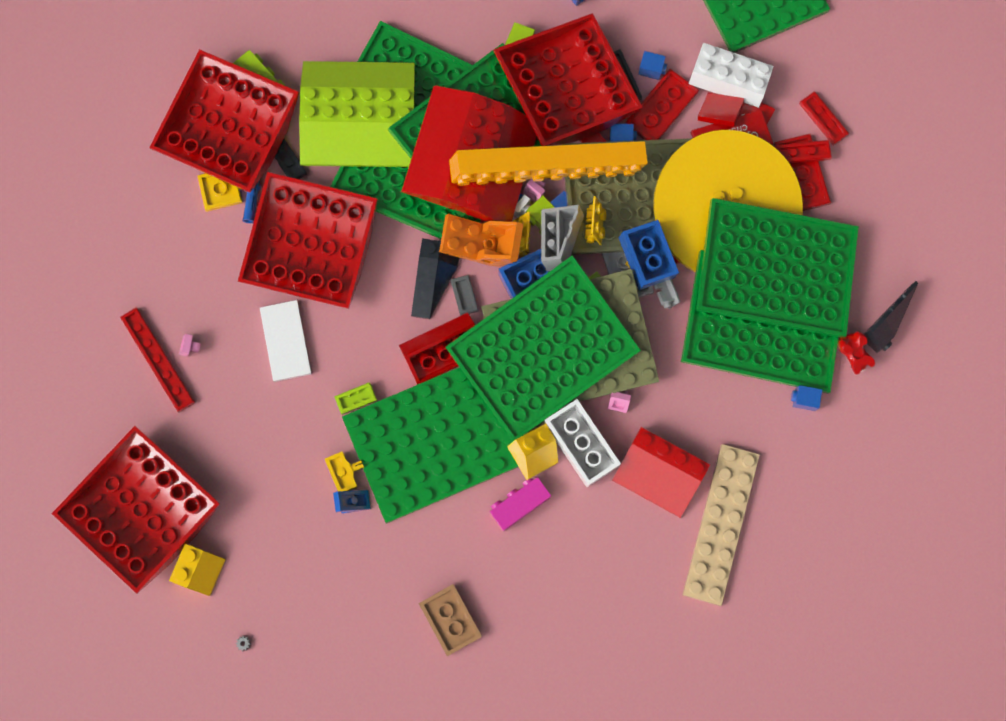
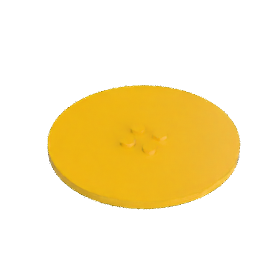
M718 130L704 133L682 145L665 163L658 177L654 192L655 221L659 220L672 255L693 272H696L699 251L704 250L710 200L712 198L802 215L803 212L799 182L785 157L765 140L755 135L735 130Z

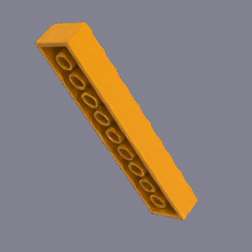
M645 141L457 150L449 160L452 183H458L459 186L470 184L469 182H477L478 185L489 183L488 181H496L497 184L506 183L507 180H514V182L519 183L526 181V179H533V181L537 182L543 181L544 178H551V180L555 181L561 180L563 177H570L573 180L579 179L581 176H588L591 179L597 178L599 175H606L609 178L615 177L617 174H624V176L628 177L635 175L637 171H641V168L648 164Z

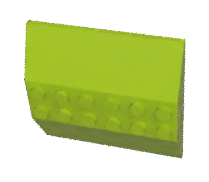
M303 61L299 118L300 166L409 167L410 157L390 134L388 128L414 109L415 63Z

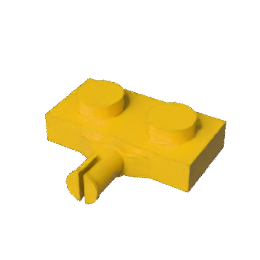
M343 451L325 458L337 491H351L358 488L354 479V471L364 468L361 460L350 465Z

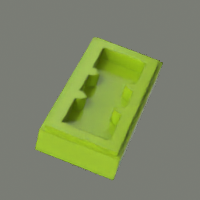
M370 382L334 396L341 415L377 401Z

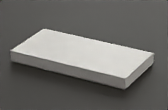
M298 301L261 307L260 313L273 381L277 382L311 375Z

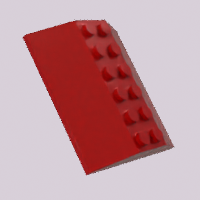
M593 13L494 49V53L542 146H557L576 142L610 128L612 125L617 124L643 108Z
M199 49L149 148L250 193L275 158L288 131L299 92Z
M433 86L401 192L487 222H512L523 182L516 183L514 180H507L506 183L497 184L496 181H488L489 183L478 185L477 182H469L470 184L459 186L458 183H452L449 160L457 150L534 147L537 135L527 116L507 104L473 92Z
M267 172L238 282L349 309L363 270L378 199Z
M134 426L51 514L138 594L181 553L184 544H189L198 535L220 503L140 429Z

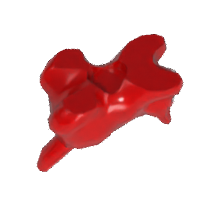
M857 331L847 334L846 337H839L838 348L849 360L854 374H860V372L866 369L867 365L870 367L875 366V360L864 349V345L867 344V338L862 332Z

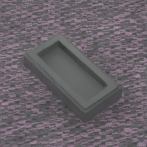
M469 275L451 279L460 316L467 312L468 314L479 312Z

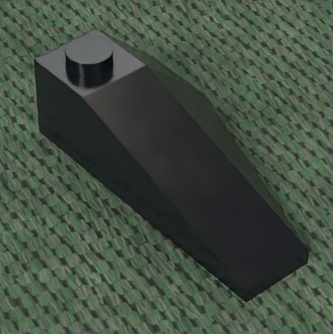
M422 238L411 317L430 319L445 289H447L453 274L458 268L459 257L439 252L441 241Z
M917 281L913 282L864 333L867 338V345L876 353L881 350L886 351L893 344L891 340L895 337L918 286Z

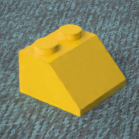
M547 424L521 436L507 446L526 480L558 463L556 439Z
M184 544L169 581L211 596L226 559Z

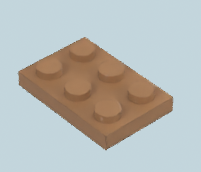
M454 584L419 603L447 656L482 637Z

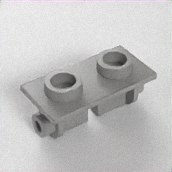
M672 280L654 285L655 290L661 289L657 295L664 309H670L680 303Z

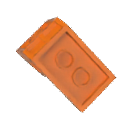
M447 214L445 215L439 252L488 266L501 267L518 261L523 224L503 221H488L482 224Z

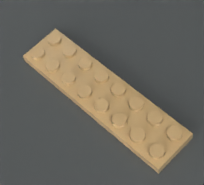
M724 444L721 445L683 596L722 606L759 454Z

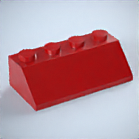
M468 312L399 345L417 385L459 366L446 349V346L475 326Z

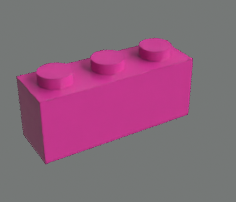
M538 477L526 480L523 483V488L520 490L515 488L507 494L508 498L503 502L498 500L491 506L490 514L503 532L551 498L550 493Z

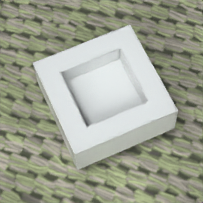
M526 195L516 205L514 216L517 218L525 214L526 210L530 207V198Z

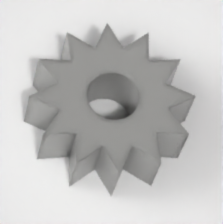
M239 636V639H236L237 643L235 644H237L236 647H239L238 650L243 652L250 648L249 645L251 643H249L248 637Z

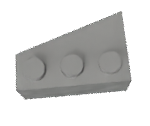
M579 205L541 210V261L547 271H551L571 256L584 218Z

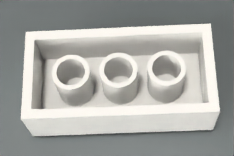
M703 43L689 84L717 94L744 98V103L759 108L774 66Z
M578 399L545 419L544 424H547L557 444L586 487H589L621 465Z

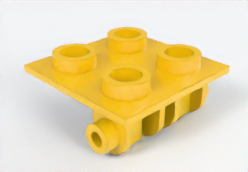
M594 196L593 205H589V208H587L586 223L588 224L586 225L585 239L587 243L592 244L596 240L599 245H602V239L605 238L603 221L606 220V209L603 208L602 203Z
M529 211L513 220V222L523 224L519 249L520 257H524L529 253L528 243L530 242L529 233L531 226Z

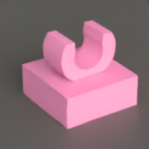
M531 179L526 184L523 194L535 203L541 196H544L546 190L543 187L546 183L544 181L535 182Z
M184 334L179 355L187 356L190 351L198 352L201 343L192 342L193 335Z
M625 391V394L612 393L608 409L627 413L631 395H628V391Z

